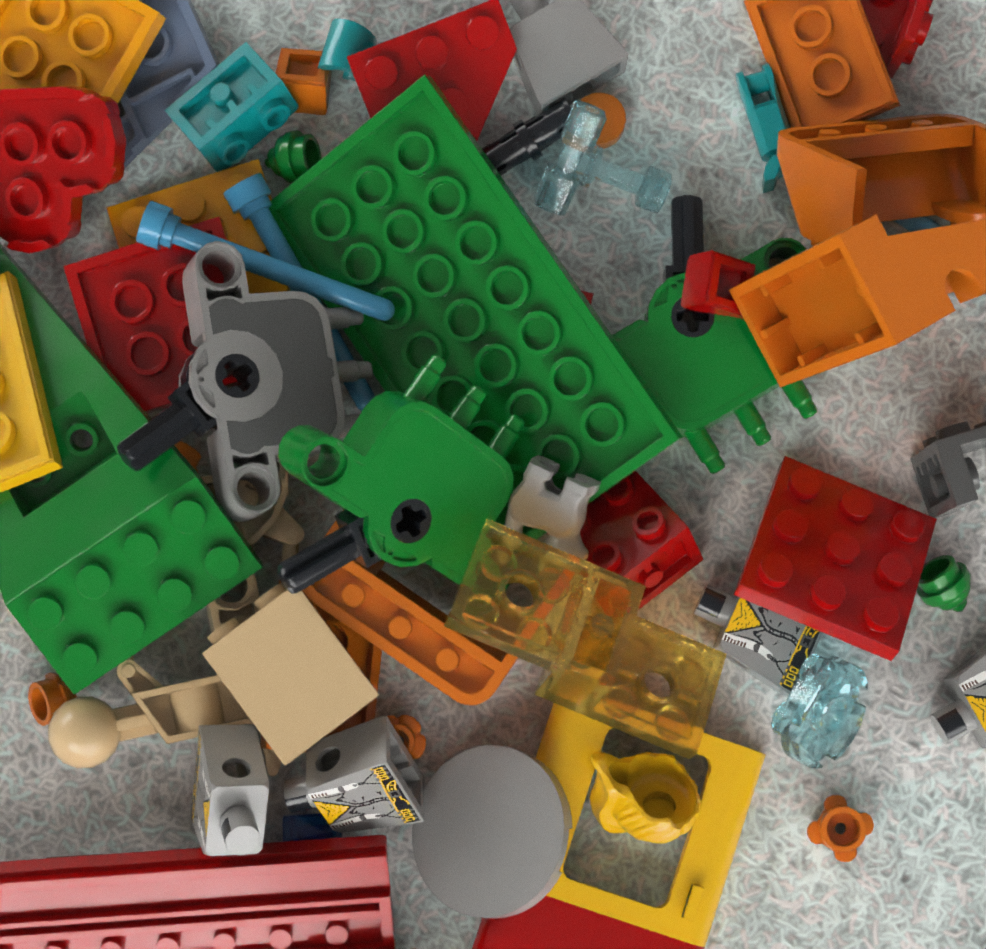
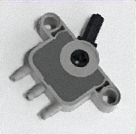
M214 241L205 244L199 249L187 264L182 277L191 342L198 348L186 360L179 374L178 388L167 397L172 404L118 444L117 450L126 465L134 471H141L193 431L198 438L209 430L212 431L207 437V445L216 499L233 521L247 522L268 511L278 500L280 482L277 463L280 462L278 451L282 437L290 429L298 425H310L337 439L345 437L360 414L345 415L340 383L370 378L373 368L369 361H336L331 330L361 325L364 321V314L346 307L325 308L317 298L306 292L281 291L249 294L242 255L234 246L226 242ZM202 264H212L218 267L223 274L224 283H214L204 275ZM232 375L236 378L238 385L228 389L224 386L222 380ZM320 445L310 452L308 458L320 452ZM239 480H246L256 488L258 492L256 506L244 503L237 492Z

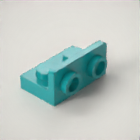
M245 42L164 111L199 150L212 168L219 172L240 162L248 151L264 137L284 125L289 116L299 106L283 81L251 46Z

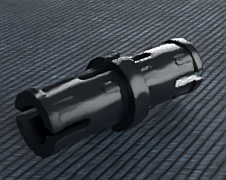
M564 97L547 110L526 122L522 119L512 124L513 130L485 146L482 150L500 176L531 157L534 161L543 156L541 151L564 136L580 129L582 125Z

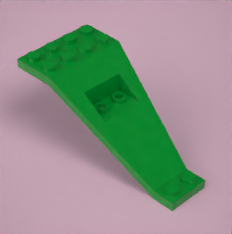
M0 243V274L9 271L18 280L63 468L48 473L43 478H36L0 493V590L6 607L75 695L262 568L263 562L198 472L175 446L171 447L141 471H134L123 462L117 450L118 444L151 420V418ZM79 429L88 431L93 439L92 445L85 448L77 446L72 438L73 432Z

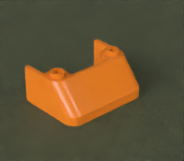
M925 114L795 127L778 132V161L800 234L811 240L812 246L875 214L878 215L881 222L934 215L950 221V225L986 219V124L960 115Z
M336 521L324 537L339 529ZM353 560L303 589V592L311 602L453 700L464 705H478L493 696L551 612L575 573L565 567L531 618L514 607L498 605L485 611L471 631L382 571L381 569L386 564L383 560L368 568Z

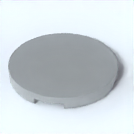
M484 745L467 749L445 762L434 773L424 788V822L415 823L412 828L413 852L420 875L430 891L442 903L464 915L498 919L522 913L541 901L551 891L562 874L559 870L567 850L569 829H573L570 805L557 777L544 763L534 756L500 745Z

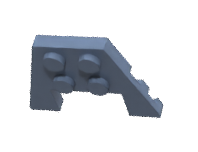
M139 0L160 12L166 20L120 99L125 110V115L120 117L126 136L124 169L172 122V119L164 110L219 65V61L191 0Z

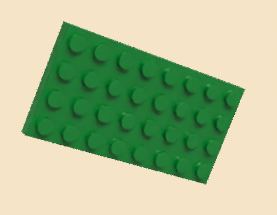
M423 75L271 200L273 205L269 207V210L302 268L388 299L393 303L395 313L391 319L381 321L364 314V321L361 325L349 326V328L343 329L363 360L369 361L372 364L373 374L385 391L404 393L420 367L427 363L431 355L436 354L446 361L447 366L441 373V379L426 400V403L435 406L449 417L460 398L466 395L472 385H477L484 389L486 397L482 401L480 410L467 431L486 445L490 443L499 427L505 424L510 415L515 414L525 421V425L519 433V439L505 459L510 464L514 476L513 491L523 481L524 472L531 458L540 455L560 464L557 474L552 477L555 486L562 490L566 478H574L576 474H584L600 481L599 490L590 497L589 504L683 438L432 77ZM322 299L328 308L343 307ZM509 500L485 536L488 543L499 551L498 543L504 537V524ZM524 525L520 546L511 554L504 555L510 560L547 534V532Z

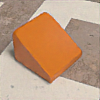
M281 48L275 73L283 81L299 106L294 113L326 115L332 70L318 69L323 51Z

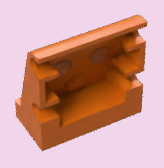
M875 214L729 289L781 388L899 344L956 311L948 296L949 293L954 292L959 303L985 294L986 219L888 236L878 215Z

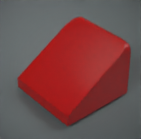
M713 250L689 256L681 307L693 311L743 319L729 289L752 278L755 272V264Z

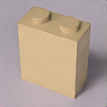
M279 583L254 602L259 611L242 624L234 617L207 637L212 646L202 654L278 758L286 766L380 695L303 591L291 594L282 583Z

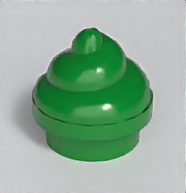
M294 130L278 137L274 147L268 151L267 159H265L264 163L277 176L291 184L321 160L322 157L319 144L312 134L304 135L302 132Z
M951 555L936 557L924 564L917 587V594L929 607H938L945 611L962 612L967 605V596L971 587V574L965 564L956 562Z

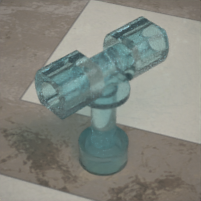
M574 100L560 134L561 141L564 143L556 164H547L534 195L535 205L548 212L565 216L577 186L581 185L588 188L595 179L635 194V206L656 214L660 211L667 198L672 182V174L650 166L645 174H641L602 159L603 147L596 145L607 120L605 111L592 104Z

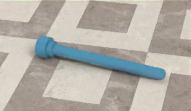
M261 173L242 180L223 193L234 214L240 212L244 220L250 219L271 257L302 268L269 210V207L273 204L268 196L272 192ZM289 287L290 291L302 292L300 290ZM313 296L323 305L319 297ZM337 329L331 330L336 361L355 360ZM365 378L343 383L355 405L361 411L375 397Z
M150 201L143 213L136 236L137 243L159 250L161 246L171 249L175 244L197 253L207 243L214 241L226 242L234 246L242 255L245 269L248 272L381 321L391 319L395 313V307L388 299L181 223L182 218L173 215V208Z

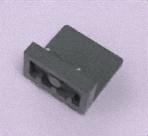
M968 421L942 428L935 432L936 436L922 441L924 449L910 458L929 516L940 518L950 515L978 500L976 490L980 488L979 474L973 460L970 457L965 458L964 454L986 448V421L975 425L973 430L970 429Z

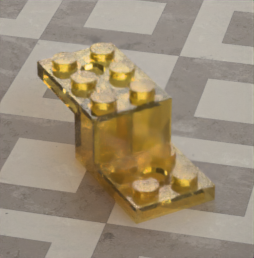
M486 519L480 530L444 627L542 667L543 670L534 695L689 760L698 753L727 655L636 616L646 586L489 519ZM520 583L526 586L532 593L533 604L527 607L513 604L506 595L505 585ZM654 672L662 675L669 684V696L659 697L652 694L646 687L645 674Z

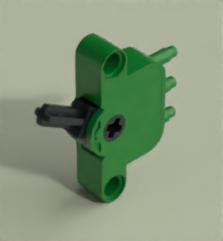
M683 195L675 197L671 201L672 265L665 266L663 284L655 290L649 302L644 320L638 319L612 336L681 435L688 440L700 462L705 464L711 474H715L725 468V463L721 459L720 451L707 432V429L735 414L747 435L752 437L757 446L760 447L771 440V435L767 431L766 423L753 402L777 389L779 385L744 318L693 311L681 307L688 258L693 254L704 252L703 201L701 197ZM779 238L741 260L755 264V276L770 268L769 260L774 258L786 260L806 250V248L799 241L792 238ZM686 311L692 312L694 321L700 322L695 332L688 331L687 324L681 321ZM802 380L781 387L792 406L799 411L802 418L808 419L817 413V407L812 401V395Z
M434 354L430 356L425 365L420 367L404 393L385 391L375 396L365 406L343 441L310 425H298L290 429L282 437L279 444L278 457L281 465L288 473L344 509V511L334 516L339 526L338 530L279 563L277 573L281 583L291 594H295L353 560L366 568L383 560L398 567L418 566L424 563L476 597L484 600L499 597L510 585L513 568L510 560L502 552L483 539L502 512L513 491L514 476L510 464L505 459L519 439V433L524 427L525 421L515 414L510 415L505 424L499 427L490 443L486 445L467 431L479 412L482 401L486 397L484 389L477 385H472L466 395L460 398L449 417L435 406L426 403V400L441 379V373L447 366L443 358ZM320 445L321 449L318 460L314 465L308 467L307 461L310 452ZM481 562L478 572L474 575L477 565Z

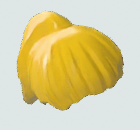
M596 751L592 754L591 761L597 770V775L589 796L591 810L598 823L607 832L615 834L628 832L637 840L665 844L677 839L682 834H686L694 825L695 819L700 816L699 810L702 802L698 794V786L686 772L684 765L680 764L673 755L644 752L630 757L617 758L603 751Z

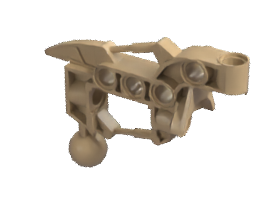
M278 462L280 495L276 504L255 519L247 522H233L250 546L255 544L261 537L283 544L282 562L299 552V543L304 538V530L283 508L288 495V472ZM212 475L201 477L215 496ZM239 480L237 484L239 497L244 503L256 506L258 502L256 488L246 480ZM255 573L243 581L244 592L237 602L227 603L217 598L206 606L211 633L234 617L242 624L259 611L254 604L260 598ZM133 655L118 665L117 675L137 704L112 709L105 701L92 696L73 698L64 702L53 713L48 725V741L53 753L64 764L75 768H93L106 762L116 751L119 742L159 733L166 744L197 738L199 725L253 724V722L217 674L197 680L163 686L134 661ZM262 748L267 774L276 776L282 762L272 749Z

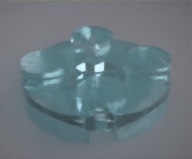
M812 654L806 658L801 666L799 679L791 690L787 701L777 707L771 722L773 732L781 736V745L788 757L809 768L818 769L823 767L818 761H821L824 757L827 756L836 760L847 750L859 731L866 710V706L858 703L859 687L868 690L867 677L859 666L837 656L824 658L820 655Z

